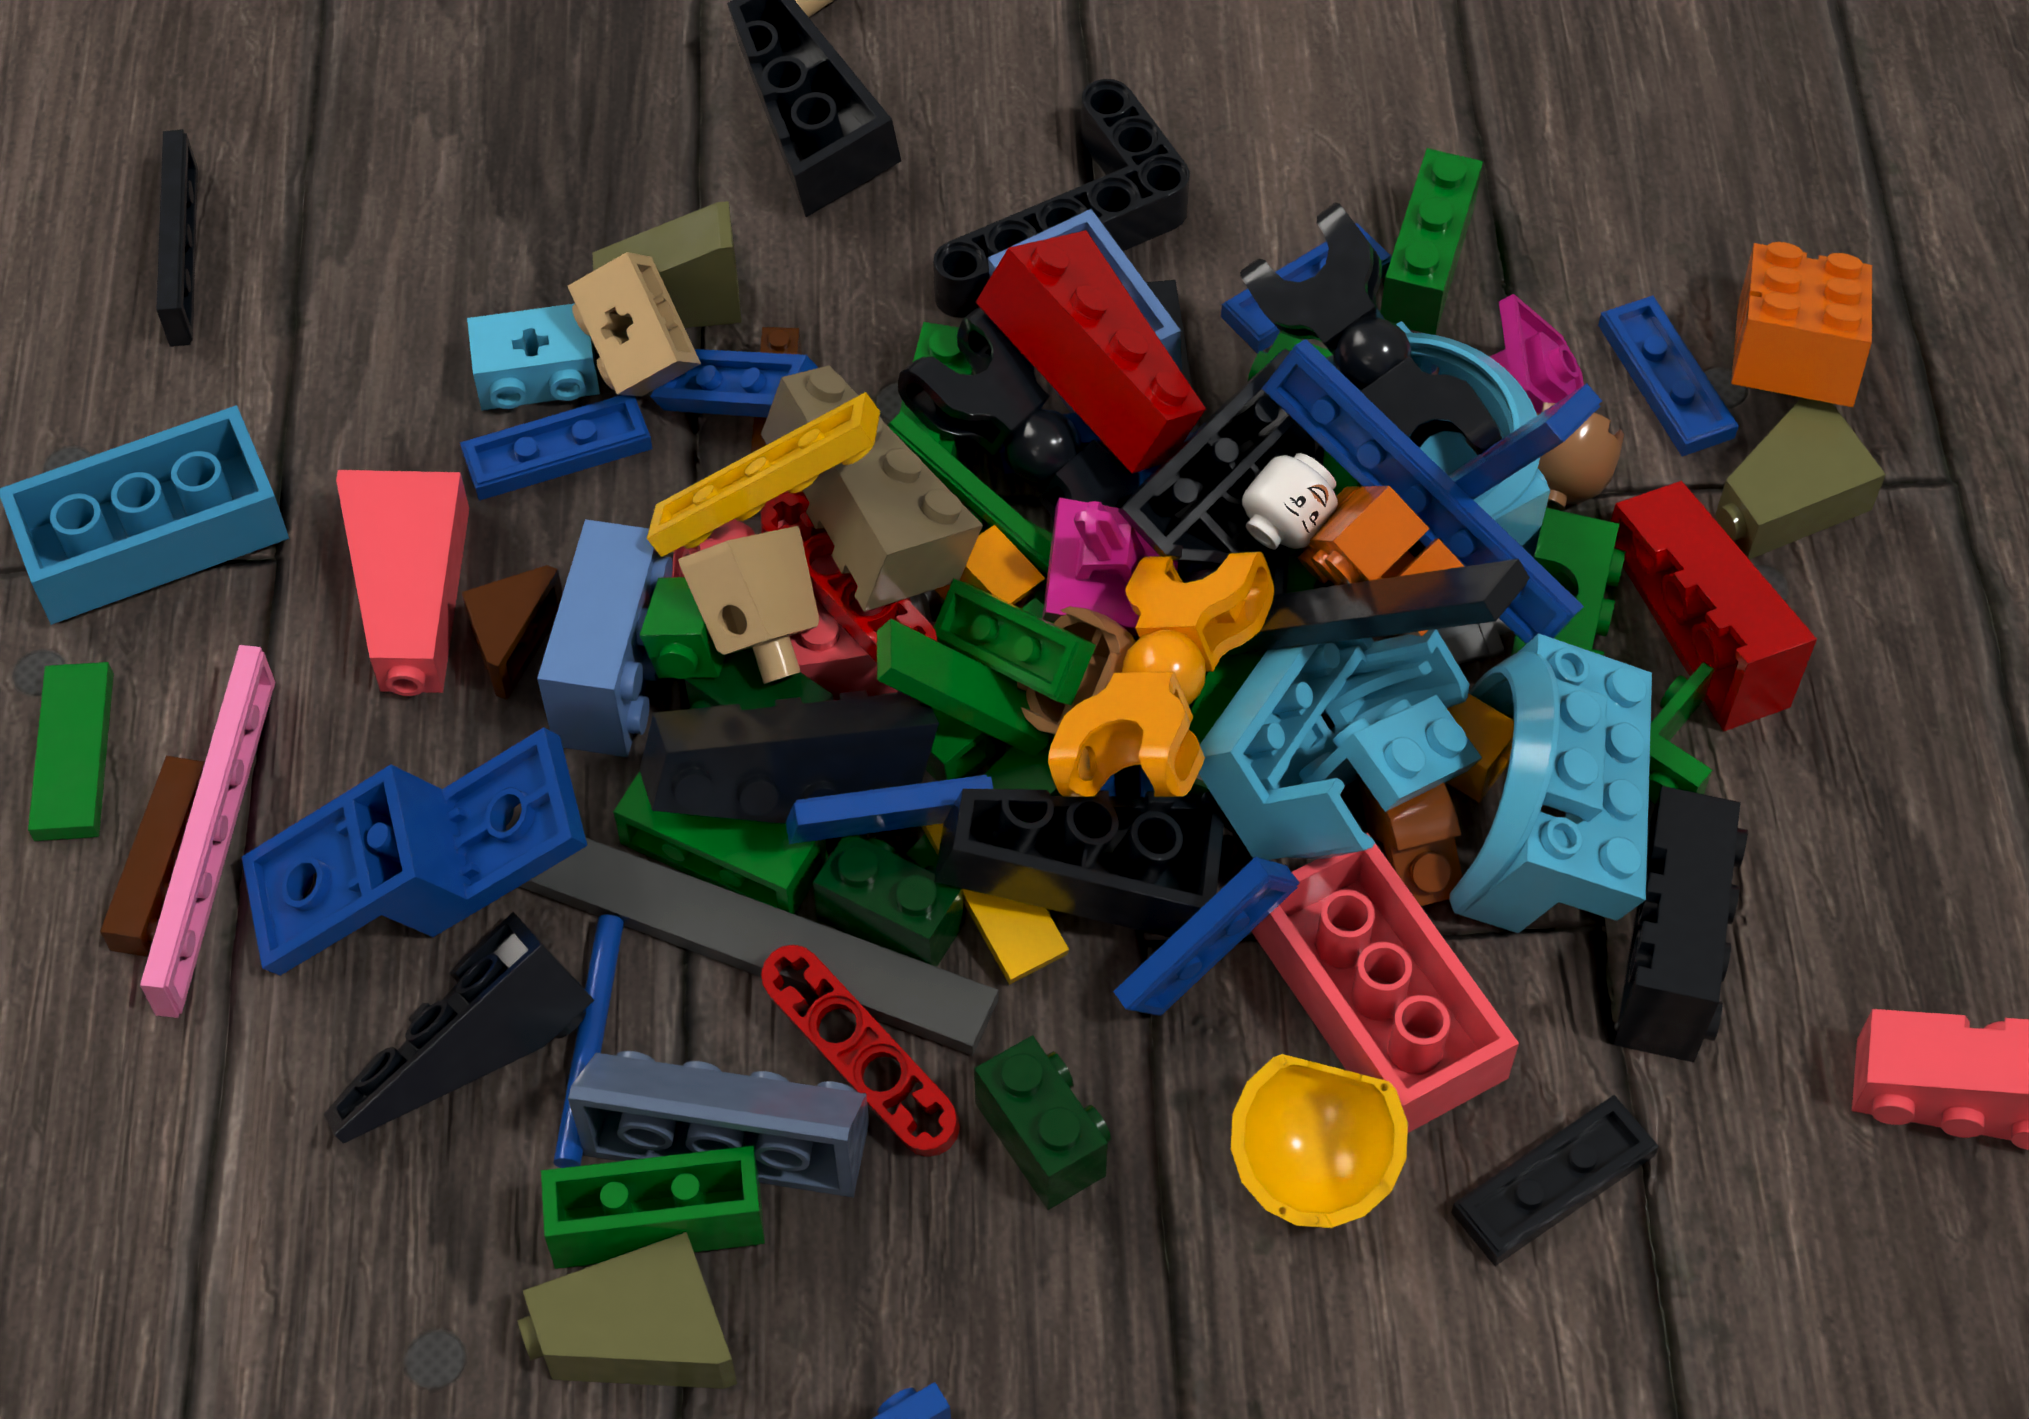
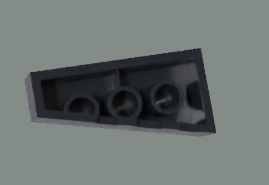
M732 0L727 3L741 52L805 217L810 216L901 162L892 118L795 0Z
M866 690L840 693V700L805 704L802 703L800 697L775 700V706L741 710L739 704L656 712L653 713L640 773L652 811L786 824L787 817L796 800L922 783L939 722L931 706L898 690L897 694L870 697ZM908 828L875 833L906 836Z

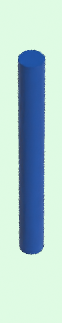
M601 915L597 920L585 990L594 1001L585 1009L586 1015L577 1030L553 1161L554 1165L559 1168L581 1166L583 1149L568 1096L571 1085L594 1054L601 1053L624 926L623 919L615 915Z

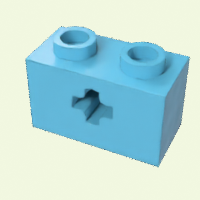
M574 304L467 318L472 370L482 411L497 408L512 409L520 405L555 400L570 401L579 397L600 394L594 344L591 336L586 335L578 326L572 312Z

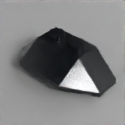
M1286 348L1214 412L1133 492L1118 510L1159 556H1172V559L1177 561L1220 567L1230 553L1257 552L1263 544L1256 540L1246 528L1250 518L1242 505L1245 490L1274 457L1287 455L1294 458L1296 454L1302 453L1323 465L1324 448L1262 389L1289 354Z

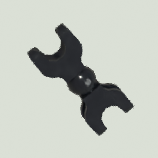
M1334 202L1317 216V224L1324 234L1329 250L1326 264L1316 276L1302 282L1287 281L1273 271L1266 260L1260 258L1241 270L1240 276L1263 313L1279 331L1297 339H1316L1321 341L1333 354V365L1419 448L1430 436L1443 431L1462 434L1475 446L1479 453L1505 438L1481 399L1466 381L1446 374L1431 375L1423 372L1411 358V345L1406 333L1394 322L1385 320L1376 305V294L1382 277L1381 259L1339 203Z
M980 307L974 309L962 319L957 334L958 348L974 369L975 375L958 374L934 357L917 359L900 372L898 393L905 405L927 428L940 434V437L954 441L970 440L979 443L992 456L1005 446L1006 461L1018 477L1030 485L1046 486L1037 500L1050 512L1053 526L1056 504L1059 497L1088 503L1098 501L1102 502L1104 506L1121 508L1139 487V472L1132 474L1113 453L1108 452L1095 439L1082 449L1081 434L1069 418L1056 410L1041 409L1050 395L1037 383L1034 375V366Z

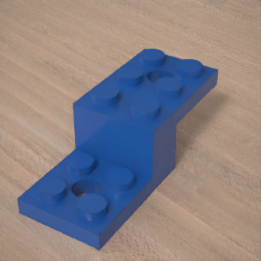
M543 727L443 789L390 764L243 855L241 858L262 969L281 976L381 915L431 937H435L588 846L560 735ZM521 803L522 810L519 820L510 830H507L506 826L513 817L514 807ZM317 872L315 887L310 895L304 899V894L312 884L313 874Z

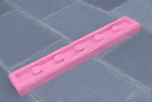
M239 645L140 983V987L156 1016L179 1018L188 994L275 686L273 674L261 647Z

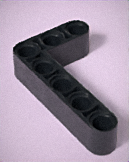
M1100 79L1087 85L1082 93L1081 140L1106 176L960 236L938 248L934 254L933 261L934 293L937 307L944 314L965 318L974 309L979 308L976 300L990 279L988 257L1089 209H1092L1122 251L1170 232L1183 224L1187 218L1190 178L1188 166L1133 92L1124 83L1115 79Z

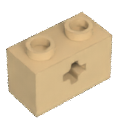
M626 252L568 285V289L575 302L572 306L574 318L581 330L586 335L591 336L600 356L597 359L600 375L605 383L615 390L617 394L644 396L701 364L652 257Z

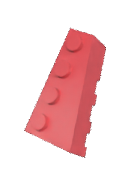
M1872 1009L1857 1038L1852 1111L1870 1114L1877 1121L1885 1124L1903 1125L1913 1122L1940 1127L1945 1133L1956 1137L1971 1138L1983 1135L2011 1140L2015 1146L2029 1150V1019L2005 1018V1021L1994 1022L1984 1028H1970V1021L1965 1015Z

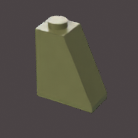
M729 201L716 202L592 252L593 271L626 252L652 257L684 328L742 323Z
M1801 398L1726 479L1715 513L1716 521L1750 560L1871 511L1886 474L1834 404Z
M687 1232L523 1290L530 1315L517 1320L530 1361L544 1356L552 1380L725 1389L737 1384L733 1361Z

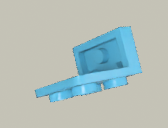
M1436 694L1411 706L1407 699H1403L1381 713L1372 725L1369 724L1366 718L1357 720L1333 739L1334 744L1337 746L1333 753L1327 752L1314 759L1298 775L1303 780L1301 784L1338 778L1344 785H1347L1357 780L1356 773H1358L1386 812L1437 787L1443 782L1445 783L1469 771L1482 757L1470 742L1462 727L1455 721Z

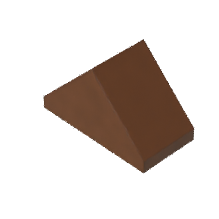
M545 565L462 592L472 632L495 695L500 698L508 699L554 624L563 595L557 568Z

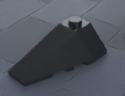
M512 912L452 969L449 974L458 983L444 999L432 1005L422 1003L408 1019L411 1025L405 1034L406 1041L398 1050L394 1047H389L379 1052L329 1107L324 1116L334 1135L344 1144L545 1047L554 1037L560 1039L567 1036L583 1021L586 1015L585 1009L594 999L527 925Z

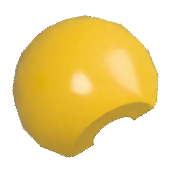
M1281 1054L1269 1060L1247 1081L1232 1113L1230 1149L1242 1184L1266 1211L1296 1226L1333 1228L1366 1216L1392 1192L1407 1158L1408 1121L1397 1090L1389 1081Z

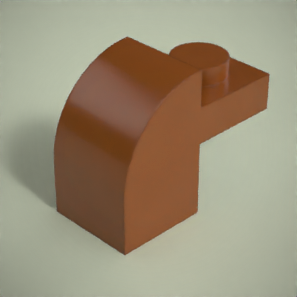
M1356 773L1368 834L1384 844L1386 859L1419 905L1424 906L1449 899L1451 891L1462 878L1454 838L1460 836L1461 831L1445 783L1443 782L1437 787L1385 812L1362 778Z

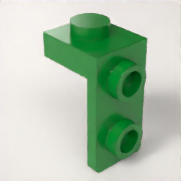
M1704 662L1689 679L1679 675L1672 682L1661 699L1659 706L1663 709L1653 721L1651 720L1649 800L1654 804L1657 802L1662 786L1704 794L1713 770L1670 742L1678 730L1701 705L1706 696L1715 669Z

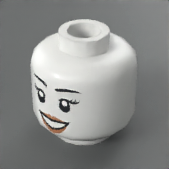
M1298 453L1294 458L1287 455L1274 457L1245 490L1242 505L1250 518V521L1246 524L1247 530L1261 544L1273 550L1280 544L1293 549L1305 548L1309 545L1310 539L1336 511L1338 502L1333 491L1336 487L1334 477L1323 465L1308 455Z

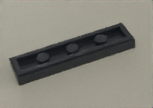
M183 129L163 131L156 310L170 347L191 345V341H193L198 166L187 133H184Z

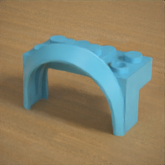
M1402 321L1396 324L1406 333L1411 345V358L1421 371L1432 374L1438 367V375L1446 374L1466 381L1481 399L1505 437L1537 416L1534 406L1522 386L1503 366L1491 357L1467 344L1450 338L1425 333H1412ZM1331 355L1326 359H1328L1333 364V355ZM1443 431L1430 436L1420 447L1447 475L1477 456L1474 450L1467 444L1466 438L1462 434ZM1540 458L1474 499L1533 558L1550 494L1547 481L1538 469Z
M1437 629L1428 630L1423 636L1407 634L1374 641L1371 637L1267 650L1201 742L1200 746L1205 759L1199 775L1253 859L1255 857L1266 860L1285 857L1324 859L1372 848L1375 842L1372 837L1361 830L1341 798L1340 794L1345 787L1344 783L1338 778L1301 784L1303 780L1298 775L1299 772L1319 756L1327 752L1333 753L1337 749L1333 739L1357 720L1366 718L1369 724L1372 725L1381 713L1403 699H1407L1411 706L1436 694L1444 706L1449 708L1466 701L1470 684ZM1321 714L1329 715L1335 727L1329 729Z
M1538 633L1517 653L1488 670L1469 689L1468 693L1499 712L1514 716L1513 742L1503 793L1489 834L1475 861L1449 895L1454 913L1515 933H1520L1558 902L1618 921L1646 900L1652 672ZM1542 805L1566 812L1565 818L1541 812Z

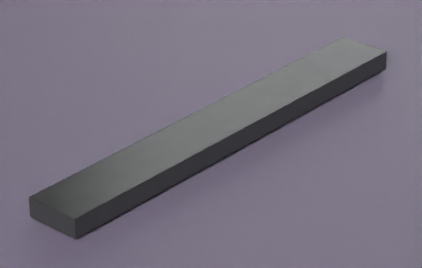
M518 813V815H517L516 819L514 820V822H513L512 826L510 827V829H511V828L517 823V821L519 820V818H520V813ZM586 838L588 846L519 886L596 916L606 914L618 916L623 919L624 926L759 977H762L761 972L765 960L773 951L787 945L803 946L819 958L875 1020L971 1056L974 1055L999 1001L998 989ZM790 965L782 969L780 974L784 980L783 986H792L797 991L819 998L804 978L803 973L808 966L798 971L794 970ZM827 987L823 995L830 993L833 990L830 987Z

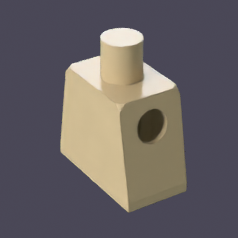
M799 526L728 540L678 559L684 577L719 653L727 655L752 648L764 684L801 672L790 636L816 628L819 623V615Z

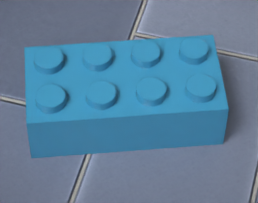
M237 405L0 488V498L28 576L51 625L289 539L275 495Z

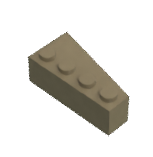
M830 365L781 377L761 435L768 445L858 395ZM880 416L875 444L862 459L850 465L839 463L820 473L810 486L802 490L809 501L806 513L815 529L825 528L835 545L831 556L842 574L851 573L857 583L858 588L855 597L864 612L952 583L953 578L960 580L983 526L961 503L959 498L883 422Z

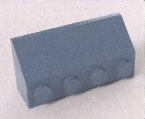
M621 1051L616 1056L595 1053L571 1085L568 1100L584 1156L626 1161L754 1146L760 1183L854 1198L869 1126L866 1093L856 1092L846 1084L826 1081L819 1083L817 1086L789 1082L785 1077L767 1071H757L747 1076L722 1072L718 1067L701 1061H689L681 1066L655 1062L653 1058L640 1052Z

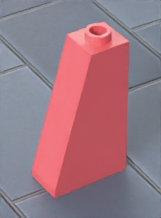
M338 470L336 482L369 658L380 692H393L402 696H416L422 692L443 693L470 509L461 472Z

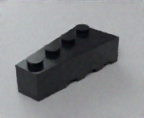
M1665 786L1661 787L1651 817L1647 839L1646 900L1636 907L1614 1039L1615 1046L1694 1063L1703 1040L1715 1041L1723 1002L1719 1001L1721 982L1725 979L1731 953V943L1726 942L1727 925L1732 924L1740 890L1739 885L1732 884L1733 868H1740L1748 836L1747 829L1738 828L1741 802Z
M962 789L943 823L934 882L1170 938L1216 895L1225 814L1211 792H1204L1201 797H1154V791H1147L1144 797L1109 796L1108 790H1100L1097 795L1090 797L1052 796L1048 790Z

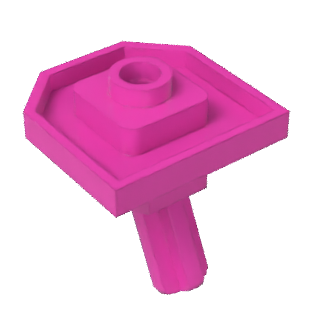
M1515 294L1500 300L1499 308L1506 349L1490 357L1503 366L1518 381L1530 398L1536 413L1541 414L1544 402L1557 403L1584 385L1582 371L1562 334Z
M1059 497L1055 509L1042 619L1055 622L1060 616L1066 615V613L1060 611L1070 606L1085 608L1108 616L1124 627L1132 636L1138 635L1135 627L1140 616L1133 611L1125 589L1139 561L1146 556L1159 555L1118 512L1120 508L1104 506L1102 502L1098 501L1088 503ZM1173 560V565L1177 571L1178 561Z

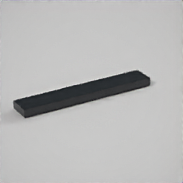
M1512 559L1275 594L1260 632L1243 645L1229 650L1223 656L1496 622L1525 587L1530 577L1520 560Z

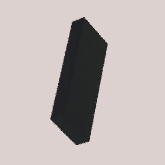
M1613 1095L1453 1204L1451 1213L1492 1264L1496 1266L1655 1157L1659 1146L1619 1099Z

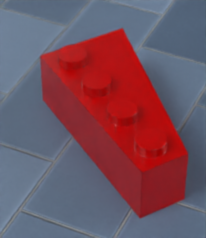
M1084 230L1007 249L976 300L978 306L1132 474L1161 465L1182 445L1206 408L1091 236Z
M1682 480L1615 503L1610 522L1619 524L1614 548L1626 551L1623 568L1689 676L1691 677L1703 662L1715 669L1704 701L1723 732L1791 708L1817 638L1706 510L1704 505L1694 496Z

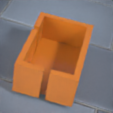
M1772 242L1768 245L1754 243L1738 303L1731 384L1854 407L1872 344V265L1865 264L1859 258L1845 253H1832L1828 257L1819 255L1817 260L1807 258L1806 252L1790 243Z
M1390 486L1345 487L1336 496L1338 502L1336 511L1310 539L1309 545L1301 548L1304 552L1298 557L1306 570L1320 583L1325 584L1330 580L1335 585L1465 567L1439 538H1435L1416 558L1408 551L1430 528ZM1428 630L1404 634L1423 636Z

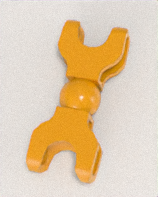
M1262 552L1230 553L1217 571L1201 580L1184 583L1173 565L1172 556H1146L1139 561L1125 589L1133 611L1140 616L1135 627L1139 639L1127 651L1122 673H1113L1105 689L1097 695L1083 700L1064 715L1050 746L1048 754L1049 768L1055 786L1063 797L1095 796L1111 775L1125 767L1140 764L1154 787V797H1183L1187 795L1205 759L1197 737L1189 730L1193 719L1189 705L1201 694L1205 684L1206 672H1213L1224 654L1243 645L1260 632L1273 601L1274 584L1267 561Z

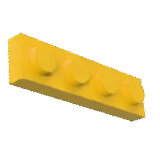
M865 392L657 503L646 539L661 557L682 546L686 549L694 548L704 542L714 529L733 519L744 521L751 518L764 507L767 501L786 491L793 494L804 490L817 479L820 473L839 463L850 465L859 461L875 444L880 410Z

